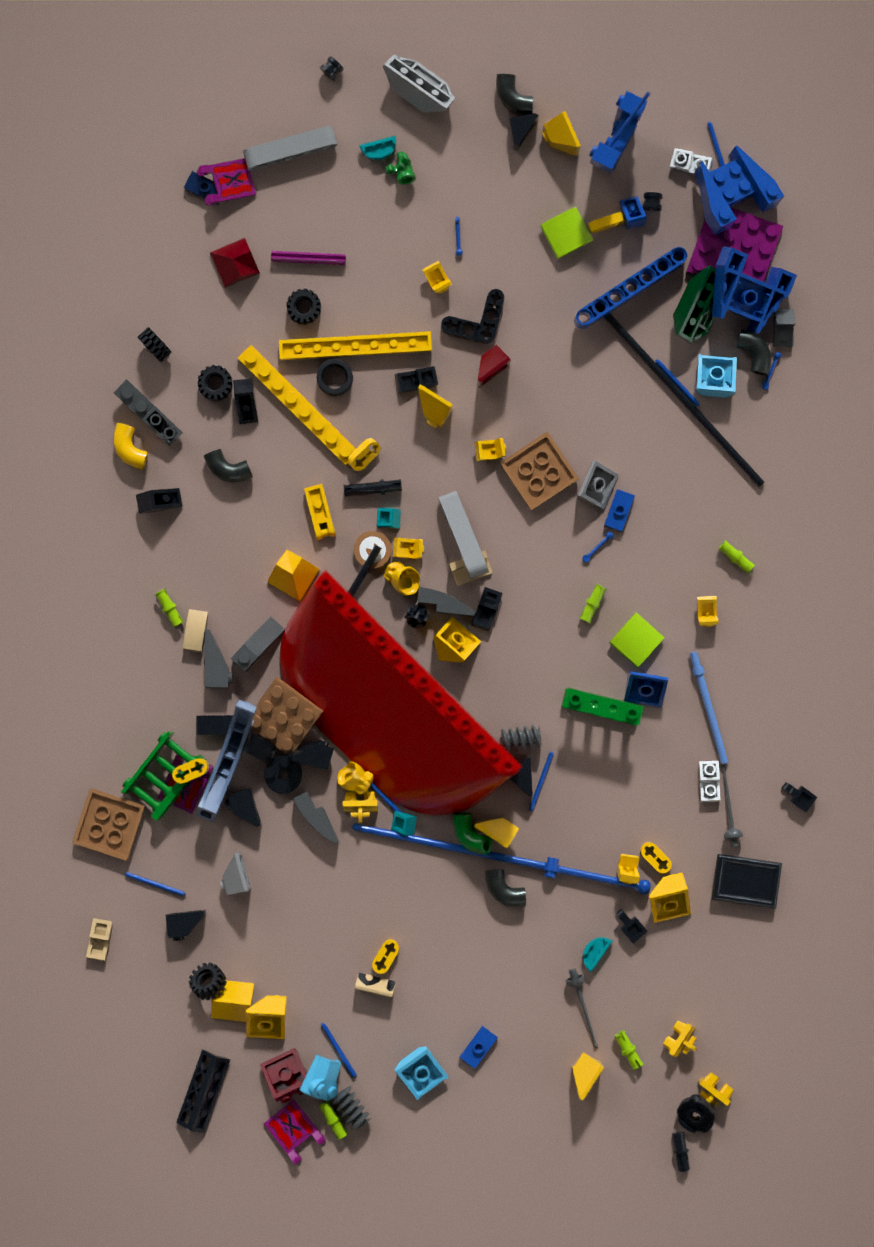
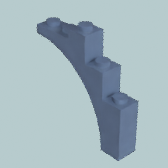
M238 700L220 755L198 805L196 816L213 823L230 788L244 746L252 731L257 707L249 702Z

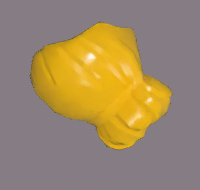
M400 561L390 563L387 566L384 579L387 582H391L396 591L404 596H410L417 592L420 574L414 568L405 567Z
M349 762L347 766L338 772V785L343 789L355 791L361 795L366 793L372 784L373 774L369 771L365 772L359 764Z

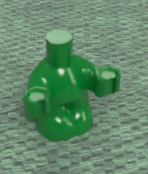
M403 151L396 154L398 163L394 167L392 164H389L388 167L386 166L387 174L397 173V183L400 185L413 183L416 180V176L413 172L411 160L408 158L407 153Z

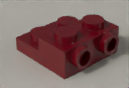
M295 1048L260 1064L276 1102L285 1103L292 1099L291 1096L296 1093L298 1095L305 1094L300 1088L307 1076V1072Z

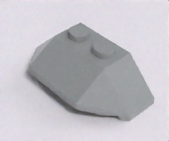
M393 55L383 65L392 91L423 113L445 111L454 102L455 97L452 95L447 82L417 61Z

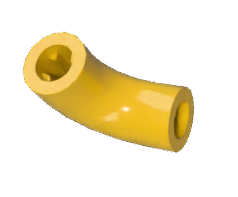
M117 423L113 438L116 454L124 463L143 470L148 452L140 450L133 445L132 437L135 428Z

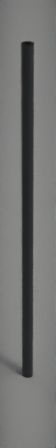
M601 305L595 306L598 312H604V308ZM611 313L604 318L760 487L764 480Z

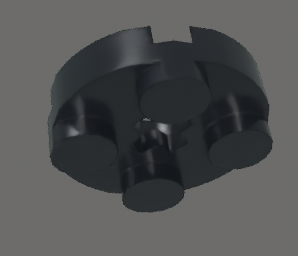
M277 756L267 763L264 770V779L272 791L279 794L290 793L297 789L301 783L302 768L299 762L290 760L287 756ZM279 770L288 771V778L286 780L284 778L279 779Z
M696 1094L683 1099L677 1109L680 1125L693 1133H696V1131L708 1132L716 1120V1108ZM694 1112H695V1113H698V1114L700 1115V1117H699V1116H696V1117L693 1116Z

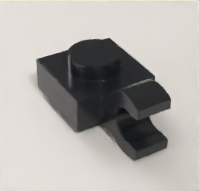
M787 782L782 786L784 791L793 796L790 802L806 813L817 799V796L803 786H800L798 790Z
M622 909L615 913L624 923L620 929L633 944L648 932L636 916L630 919Z

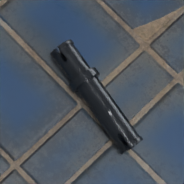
M381 479L380 482L344 485L345 497L375 493L384 495L385 492L402 491L401 479L390 481Z

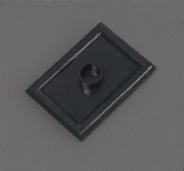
M717 854L711 900L776 909L782 863Z

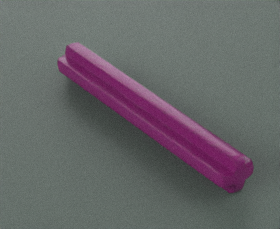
M272 251L271 261L345 265L346 255Z

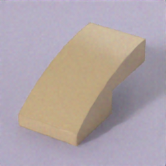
M189 609L183 650L202 653L208 612Z
M93 918L86 958L106 961L112 921Z

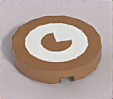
M368 531L362 533L357 538L354 544V555L361 566L364 565L375 544L382 549L370 569L380 568L389 561L392 547L389 539L384 534L378 531Z

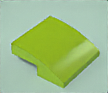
M577 207L567 210L540 225L557 259L593 241Z
M636 612L609 643L638 668L665 637Z

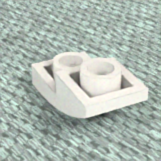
M675 148L670 167L695 175V170L699 164L704 162L710 172L713 158Z
M719 761L699 762L701 802H720Z

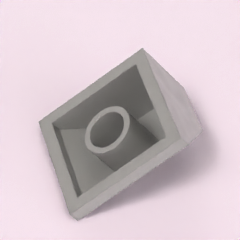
M241 851L234 854L222 876L223 880L220 881L222 890L227 892V895L251 889Z

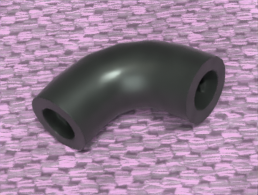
M497 74V94L502 104L515 113L523 115L533 114L534 96L520 95L516 91L515 75Z
M741 329L736 347L751 353L752 364L750 372L768 376L771 367V353L768 344L759 335Z
M221 449L214 450L203 456L212 474L222 481L236 483L253 478L246 460L237 464H231L226 461Z
M504 869L485 870L488 891L496 901L505 906L526 907L525 887L512 888L508 886L505 882Z

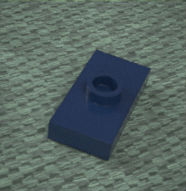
M194 171L191 172L184 186L185 190L204 199L207 195L217 194L214 181L204 176L200 177Z

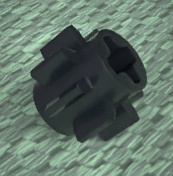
M415 605L414 607L409 606L404 618L407 619L409 626L419 628L420 625L425 627L430 615L426 614L427 610L424 606Z

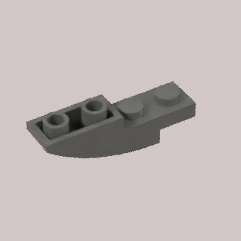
M127 379L113 392L169 446L183 433Z

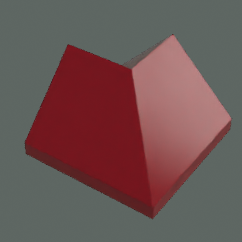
M245 238L210 252L225 288L260 273Z
M497 344L481 356L477 381L479 388L510 366L511 359Z

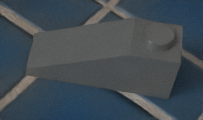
M270 617L240 647L231 659L247 672L285 629Z
M205 629V687L229 688V684H233V672H229V666L211 630Z

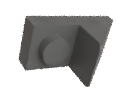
M777 309L774 312L773 347L794 346V326L796 325L794 309Z

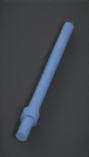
M697 651L689 654L693 664V675L697 678L720 762L724 764L728 762V758L703 675L705 671L700 664Z

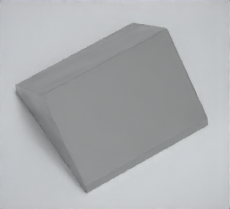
M593 460L577 498L604 509L619 474Z

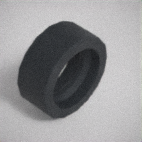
M330 359L320 365L316 379L319 388L325 394L337 397L345 394L350 389L353 375L351 368L346 362L340 359ZM330 367H339L346 374V381L340 388L332 389L324 383V373Z

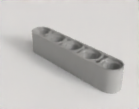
M326 126L247 148L243 151L248 170L252 171L332 149L338 144L333 127Z
M457 491L438 497L470 578L473 579L489 573Z

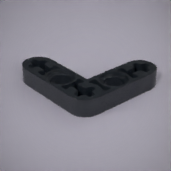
M493 289L488 293L481 323L447 316L441 322L442 331L448 335L483 344L491 343L495 338L504 303L503 292L499 289ZM495 293L499 294L498 297L501 298L496 303V307H499V310L494 307H487L488 305L492 306L493 299L490 297L494 296ZM493 311L497 318L494 321H488L485 317L486 313ZM452 321V324L458 326V322L462 324L460 325L459 333H457V328L451 327L450 330H447V326L444 323ZM483 323L495 326L494 328L490 327L489 334L492 336L488 337L487 340L483 339L484 336L481 335V332L485 333L487 327L486 325L483 326ZM465 325L473 327L471 335L463 333L462 329Z

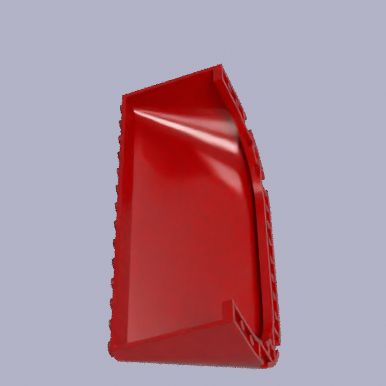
M326 570L316 579L285 628L280 646L282 678L285 683L323 710L315 725L352 762L359 764L365 772L369 771L372 773V782L387 797L398 805L417 813L427 815L458 813L483 801L522 767Z

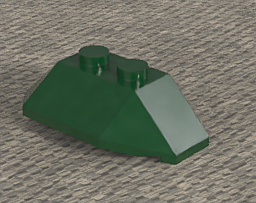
M708 265L688 282L673 314L676 334L689 343H693L695 340L707 335L716 317L712 316L716 269L711 265Z

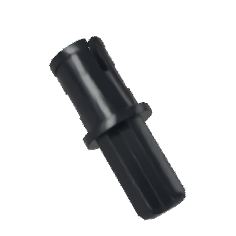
M685 1132L672 1133L675 1151L673 1152L676 1154L679 1172H685L690 1169L687 1155L689 1149L686 1148Z

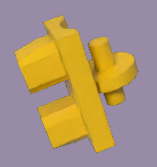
M346 792L345 801H343V812H351V818H358V822L363 823V817H370V812H378V801L375 798L374 792L364 793L363 801H357L356 792Z
M677 1021L673 1030L680 1034L678 1039L674 1040L668 1036L663 1043L669 1050V1053L678 1057L681 1051L687 1055L690 1049L697 1050V1047L693 1045L697 1038L691 1036L695 1027L688 1023L685 1024Z
M712 1072L704 1079L701 1077L698 1083L710 1093L707 1094L705 1091H702L700 1096L714 1107L718 1104L714 1096L728 1106L731 1102L729 1098L734 1089L726 1083L719 1091L714 1088L720 1078Z

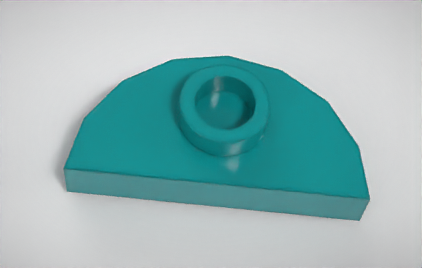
M396 135L362 144L359 147L367 158L375 161L384 160L395 150Z
M597 937L586 944L583 950V962L590 972L593 971L613 940L606 937Z

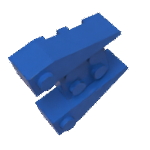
M626 91L624 96L620 95L616 103L619 107L613 123L614 127L611 133L613 137H608L605 144L600 142L597 147L593 146L589 154L592 157L590 164L610 174L615 171L622 154L638 126L637 123L640 121L648 101L644 102L611 148L608 145L642 100L641 97L629 91Z
M735 146L729 154L732 162L711 172L708 171L704 162H701L695 170L697 185H699L701 193L700 199L705 211L704 217L714 236L730 229L737 220L730 207L753 197L763 213L777 206L784 198L776 181L739 146Z
M723 246L716 263L712 316L724 319L728 310L750 319L747 331L759 333L766 325V321L772 313L777 311L779 304L790 294L797 275L782 268L771 267L766 282H762L742 273L748 254Z

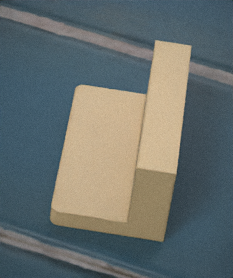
M485 550L482 551V555L489 573L471 579L463 559L449 564L457 586L492 573Z

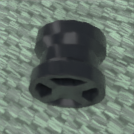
M329 56L327 63L321 65L320 70L329 79L334 81L338 72H342L344 68L336 59Z
M657 192L644 193L645 204L643 209L646 211H661L662 205L660 200L663 194Z

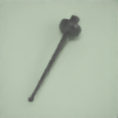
M722 765L730 829L725 832L724 839H730L731 847L739 846L738 838L743 837V833L741 830L734 828L725 771L726 766Z
M576 968L569 970L570 978L566 979V983L577 990L594 1047L597 1048L598 1044H596L580 986L585 981V977L583 974L578 975Z

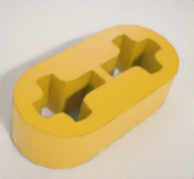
M618 212L591 221L588 225L591 233H596L623 224L625 219L623 213Z
M372 438L366 439L348 457L349 466L355 471L363 470L380 453V444Z
M194 759L176 767L172 773L173 779L177 783L191 781L206 774L209 770V764L205 759ZM197 762L204 764L202 772L199 770L193 772L192 768L197 766ZM180 769L182 772L189 771V774L184 776V780L177 776L180 773Z
M646 842L641 846L640 853L642 857L659 873L670 871L672 866L670 859L654 843ZM646 846L649 848L653 846L654 849L652 851L656 855L654 858L650 854H644ZM657 858L661 861H667L666 869L658 868L660 864L656 861Z
M388 939L382 944L372 963V968L376 973L383 974L391 966L399 951L397 941ZM395 944L394 948L396 951H391L388 956L385 955L387 951L385 945ZM383 957L387 958L384 962L386 968L378 970L376 961L380 962Z

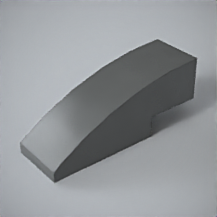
M419 587L418 603L437 605L436 613L475 616V612L455 597L434 589Z
M308 792L293 798L305 819L319 833L334 843L339 841L323 806L316 809Z

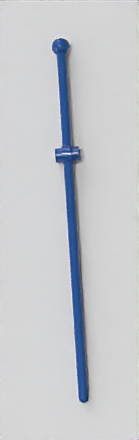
M357 823L352 826L353 830L544 870V877L555 879L556 873L636 889L642 895L649 894L651 883L647 880H641L638 884H625L616 877L558 865L559 859L548 857L547 862L544 863L492 851L487 855L476 854L468 851L463 845L415 835L405 836L392 830Z

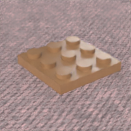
M548 431L499 463L531 511L579 480Z
M276 677L256 705L252 729L288 755L297 749L323 710Z
M90 788L72 843L128 861L146 806Z

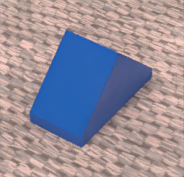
M638 196L619 201L626 229L645 225L647 216Z

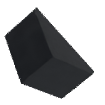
M534 113L509 118L513 147L516 151L538 121V114Z
M526 757L520 764L522 767L509 779L528 796H533L531 757Z

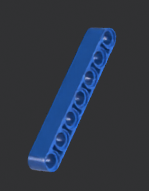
M682 247L672 249L580 309L574 318L575 326L579 329L590 327L682 267L687 259V251ZM679 254L682 257V261H676L673 255ZM658 265H665L667 270L660 271ZM642 275H649L651 281H644L642 279ZM626 285H633L635 291H628ZM617 295L620 301L613 302L610 296ZM601 305L604 308V312H597L595 306ZM585 315L588 318V322H581L579 316Z

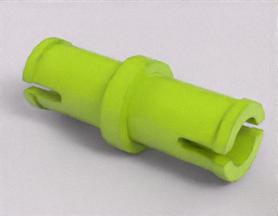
M727 540L719 546L718 550L723 552L731 559L730 562L732 564L738 565L746 574L755 566L754 563L742 555L743 552L741 550L735 549Z
M596 584L590 598L586 600L587 604L579 617L580 619L591 623L596 609L601 606L599 603L607 590L606 588Z
M166 589L155 593L163 608V613H166L173 628L183 623L184 621L175 608L177 605L172 602Z
M625 1030L618 1032L619 1034L616 1033L614 1038H616L622 1049V1055L626 1056L632 1069L635 1070L639 1068L638 1066L641 1067L643 1062L635 1051V1045L631 1044Z
M324 1101L318 1107L327 1120L326 1124L330 1125L338 1140L342 1139L348 1132L340 1121L341 1117L339 1114H336L330 1101Z

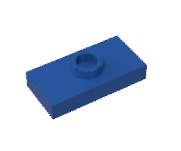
M617 489L604 526L622 532L635 495Z
M482 1025L459 1057L475 1069L498 1037Z

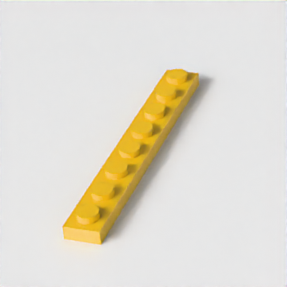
M431 331L279 340L280 360L432 351Z
M250 345L238 357V360L346 466L348 464V457L356 448Z

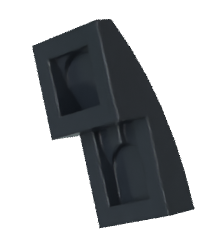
M435 366L395 374L398 394L418 390L420 384L426 388L438 385Z
M487 587L484 588L471 626L490 631L503 593Z
M233 715L196 716V735H227Z

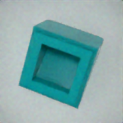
M378 508L376 527L400 528V509Z
M394 811L391 830L405 836L413 835L417 816Z

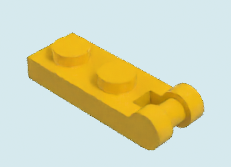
M323 484L304 488L317 541L325 536H336ZM327 523L328 528L321 530L319 524Z

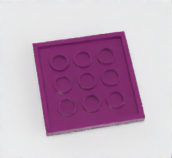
M730 207L737 220L730 229L714 236L706 220H704L686 273L696 276L708 265L716 269L717 260L724 246L748 254L742 273L764 282L783 226Z

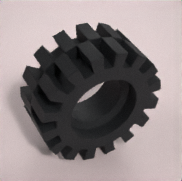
M306 288L304 290L297 289L296 292L293 291L292 295L288 297V302L286 303L287 312L294 322L296 321L300 325L301 323L307 325V323H313L315 319H318V315L321 313V303L318 295L312 290L309 291ZM300 300H308L311 303V310L308 313L302 314L297 311L296 306Z
M149 327L137 337L160 362L172 353Z
M219 365L205 367L206 369L202 370L198 376L197 382L201 394L212 401H220L222 398L228 397L227 395L231 393V388H233V380L229 372ZM212 376H218L222 379L223 383L220 389L212 390L208 387V380Z
M210 962L208 965L203 963V967L197 966L198 970H193L192 973L194 975L189 977L191 990L201 1000L206 999L207 1001L210 1000V997L215 999L216 994L220 996V990L224 991L225 987L223 985L227 984L225 981L226 976L216 964L213 965ZM213 977V980L208 985L202 986L206 979Z

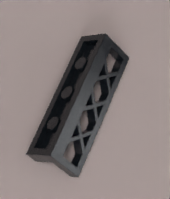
M202 1049L176 1121L177 1124L190 1131L205 1133L230 1059L217 1056ZM206 1058H211L209 1065L205 1067ZM202 1076L203 1082L202 1085L199 1086L198 1080L199 1077ZM194 1094H196L197 1099L195 1103L192 1104V1097ZM189 1112L190 1118L188 1123H186L184 1119L186 1114Z

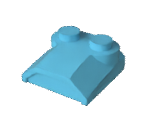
M699 354L696 392L702 396L723 398L735 395L737 357L729 358Z
M426 1046L417 1048L402 1059L395 1068L396 1073L417 1100L443 1080L449 1078Z
M316 1055L300 1090L310 1096L326 1101L335 1098L338 1093V1085L335 1082L339 1074L341 1062Z

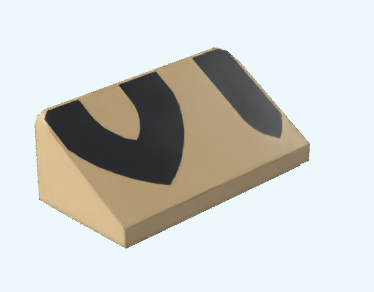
M359 973L355 988L392 997L395 981Z

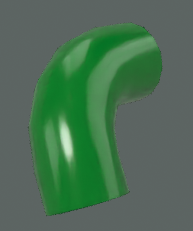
M454 813V831L460 844L473 853L489 854L492 849V839L489 836L480 835L475 832L472 824V813Z

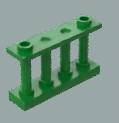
M572 688L565 689L561 705L563 708L635 726L640 724L644 706Z
M172 731L163 732L157 740L159 743L133 777L127 778L122 785L124 788L121 793L128 794L132 791L152 807L154 812L151 817L156 821L163 818L190 783V781L186 783L176 782L173 787H169L147 770L151 763L156 761L169 773H173L175 767L159 755L164 746L169 747L186 762L198 758L207 761L203 755L192 757L172 741L171 737L175 734ZM197 762V766L192 768L193 772L200 770L203 764ZM181 771L177 775L178 778L184 780V776L189 774V771ZM141 776H144L164 792L165 798L162 802L155 801L135 785Z

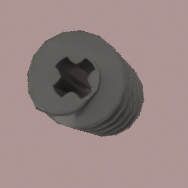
M535 725L531 726L530 731L527 726H524L523 732L519 727H516L515 733L512 728H509L508 734H506L504 729H501L503 748L506 747L508 752H511L512 746L515 751H518L519 745L522 746L523 750H526L527 744H529L531 749H534L535 743L538 748L542 746L540 728L537 730Z
M348 1086L337 1093L336 1099L332 1104H340L337 1111L344 1110L341 1117L348 1116V1120L345 1123L353 1124L350 1128V1131L360 1128L372 1118L366 1119L369 1115L368 1112L361 1113L364 1106H357L360 1100H353L356 1094L355 1092L349 1093L351 1086Z

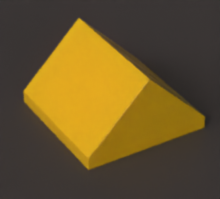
M225 980L227 982L226 985H223L225 990H220L221 995L216 994V998L212 999L211 1018L246 1022V1009L252 1006L254 983Z

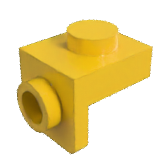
M439 261L422 269L431 289L435 293H443L452 285Z
M503 438L474 442L477 461L497 460L506 456V445Z
M394 538L393 557L422 558L424 553L423 539Z
M716 596L697 597V619L700 626L712 627L719 624Z
M620 854L616 870L619 881L625 884L639 883L638 856Z

